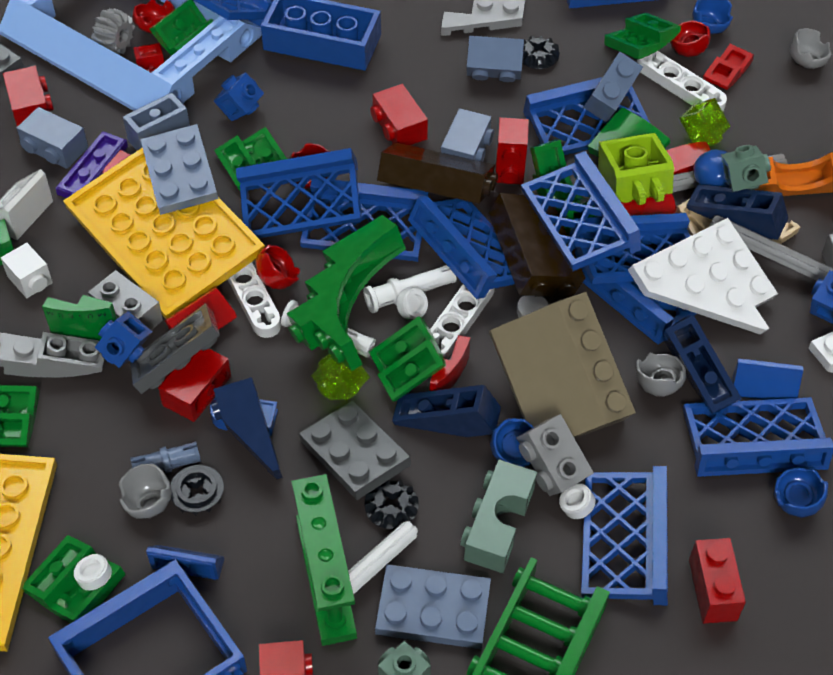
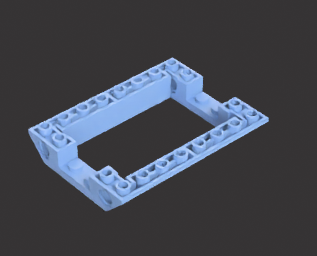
M9 0L0 24V35L133 111L170 93H173L183 104L195 94L192 78L217 56L231 63L262 36L260 26L248 20H227L193 1L206 21L212 18L213 22L150 73L55 20L56 14L52 0ZM186 0L168 1H170L174 5V7L177 8Z

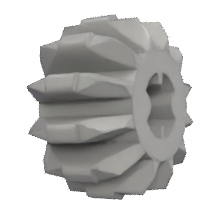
M115 8L102 10L100 17L95 18L96 24L92 27L94 33L91 39L116 54H124L126 47L131 46V38L134 37L132 31L135 29V26L132 25V17L122 10Z

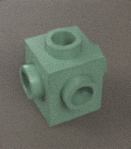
M742 145L737 147L735 151L721 154L725 180L733 192L743 189L755 190L760 185L768 183L767 172L771 171L768 155L763 154L756 145Z
M405 641L396 649L394 647L389 648L378 662V675H431V665L428 656L420 648L415 647L413 649Z

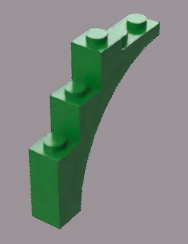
M381 215L322 251L327 262L324 264L325 270L305 281L309 290V294L306 295L308 301L287 313L292 324L288 327L289 332L298 344L303 342L311 351L318 346L322 350L328 349L331 357L337 364L342 362L351 371L363 365L354 343L348 335V320L354 302L372 276L390 260L406 250L398 226Z

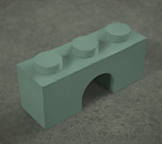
M500 459L494 471L488 470L483 484V489L486 490L483 499L477 498L472 511V517L475 518L472 527L466 526L462 535L460 546L465 547L464 561L504 574L514 547L516 528L503 524L497 519V516L506 512L525 516L535 490L537 471Z

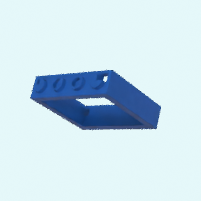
M176 559L48 637L56 655L68 674L84 675L73 656L171 595L179 592L226 659L204 675H243L247 672L243 654Z

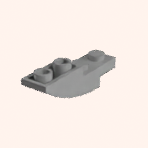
M0 332V367H4V374L51 378L89 375L102 372L104 358L94 348L99 342L98 340L43 332L41 339Z

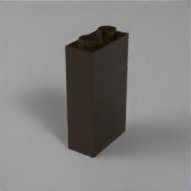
M395 142L381 152L377 181L480 204L486 196L489 197L491 190H495L498 174L494 173L495 164Z
M500 193L488 214L519 295L561 298L574 296L585 280L582 269L572 271L525 195ZM549 206L546 214L559 217L556 207ZM561 226L558 233L568 236L564 226ZM573 249L572 255L576 259L577 257Z

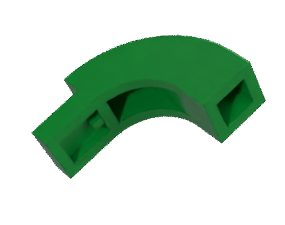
M555 139L530 147L536 174L532 175L533 180L567 166L561 140ZM570 176L560 181L563 184L573 185ZM539 188L537 193L539 196L546 197L550 189ZM556 191L553 198L566 201L570 193ZM576 195L573 203L587 205L589 199ZM556 208L557 211H558V213H559V215H560L562 209H561V208ZM569 210L565 218L574 220V218H581L583 213ZM589 214L588 218L597 217V216H595V215H590V214ZM564 226L566 233L569 236L571 228Z

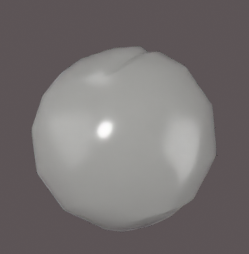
M809 28L799 29L795 33L790 45V56L800 66L808 69H816L826 65L832 55L830 43L823 44L820 41V32Z
M650 352L644 361L640 359L636 361L639 385L645 392L656 397H665L675 393L686 380V369L676 356L667 353L653 354Z
M140 464L131 468L119 481L122 494L120 503L124 510L136 519L152 518L163 512L172 497V489L167 476L155 464Z

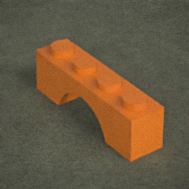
M833 152L819 159L799 164H781L776 162L773 157H768L771 165V171L767 172L768 183L762 184L755 189L781 192L783 196L832 193Z

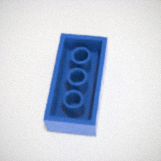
M274 0L261 24L263 50L366 71L381 37V11L329 0Z

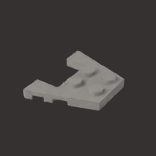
M474 0L472 14L444 12L441 36L451 35V31L456 30L472 33L474 28L488 27L489 30L520 27L523 21L525 0Z

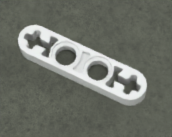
M657 51L647 57L637 59V63L643 66L640 73L704 114L718 116L723 113L727 101L725 93L661 52ZM664 73H673L676 77H667ZM693 86L696 87L698 90L689 91L685 87Z
M251 262L231 276L228 281L254 332L260 337H273L281 329L279 312ZM240 275H249L252 277V279L246 283H239L236 281L237 277H239ZM253 296L263 298V301L257 305L247 303V300ZM265 312V317L269 323L271 322L270 325H266L264 322H262V313Z
M463 284L439 316L430 331L437 344L440 343V339L442 340L441 353L444 359H448L451 356L458 335L465 336L493 296L495 288L490 289L485 298L476 299ZM462 302H471L475 307L471 310H462L458 305ZM447 323H455L460 328L455 332H449L443 326Z

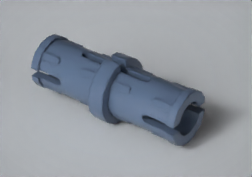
M196 441L166 449V446L159 448L160 451L130 458L132 468L140 464H155L165 473H170L172 469L201 462Z

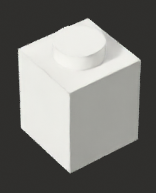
M28 243L1 257L7 277L26 299L53 283L47 264Z

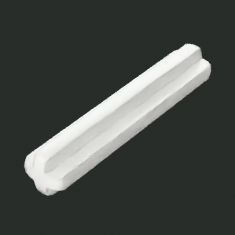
M410 521L403 522L348 570L353 594L416 539L418 533L416 526L412 525Z

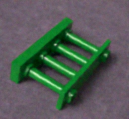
M327 474L292 480L298 511L296 522L321 645L326 646L357 639L351 605L355 604Z
M531 557L526 568L519 567L512 582L515 590L481 657L474 656L466 675H508L490 666L498 649L550 672L549 675H575L606 609L610 591L597 586L591 598L585 596L583 599L536 578L537 559ZM527 591H533L577 611V616L582 617L578 627L571 625L568 628L520 606ZM513 619L564 641L563 645L568 647L564 657L562 658L557 655L556 658H553L505 636Z

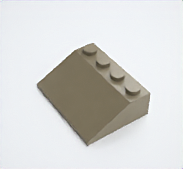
M587 292L557 301L489 331L522 417L533 427L561 414L573 437L577 438L624 421L636 413Z

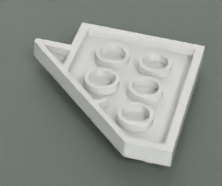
M728 218L633 264L628 269L639 289L646 297L760 335L769 329L756 307L773 299L778 293Z

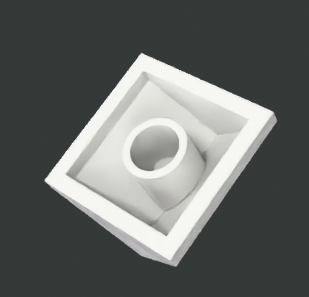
M41 169L16 182L0 199V220L5 219L8 231L13 239L18 240L53 202L46 175Z

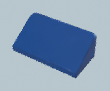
M739 358L732 376V382L741 397L762 400L798 398L803 366Z
M149 546L146 550L152 569L159 570L176 559L186 575L219 579L224 563V556L168 546Z

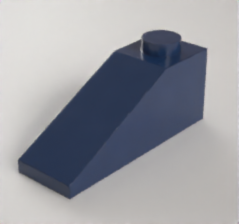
M697 185L687 204L688 210L713 220L716 215H719L769 239L778 240L788 220L781 192L750 189L733 192L729 187Z
M694 315L665 329L663 340L671 354L678 357L684 365L686 378L711 414L742 399Z
M252 377L214 388L216 400L211 401V406L216 420L222 419L227 430L276 480L283 478Z
M485 385L405 394L398 399L392 422L397 426L462 437L492 435L493 430L498 424L501 406Z

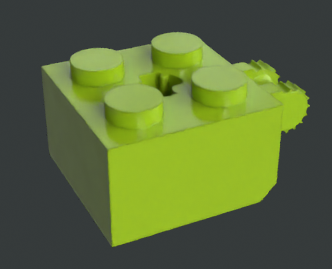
M656 133L599 142L598 170L620 202L627 203L635 200L638 205L646 203V198L649 197L654 198L656 202L664 201V195L673 193V161Z

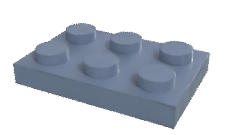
M197 124L140 139L160 215L219 199Z
M386 564L375 635L482 649L491 578Z

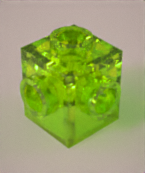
M715 98L694 103L679 118L693 143L706 141L709 146L720 142L723 139L722 135L731 127Z
M330 354L319 361V368L311 375L318 384V391L329 400H348L352 398L370 378L362 365L351 371L342 362L337 364Z

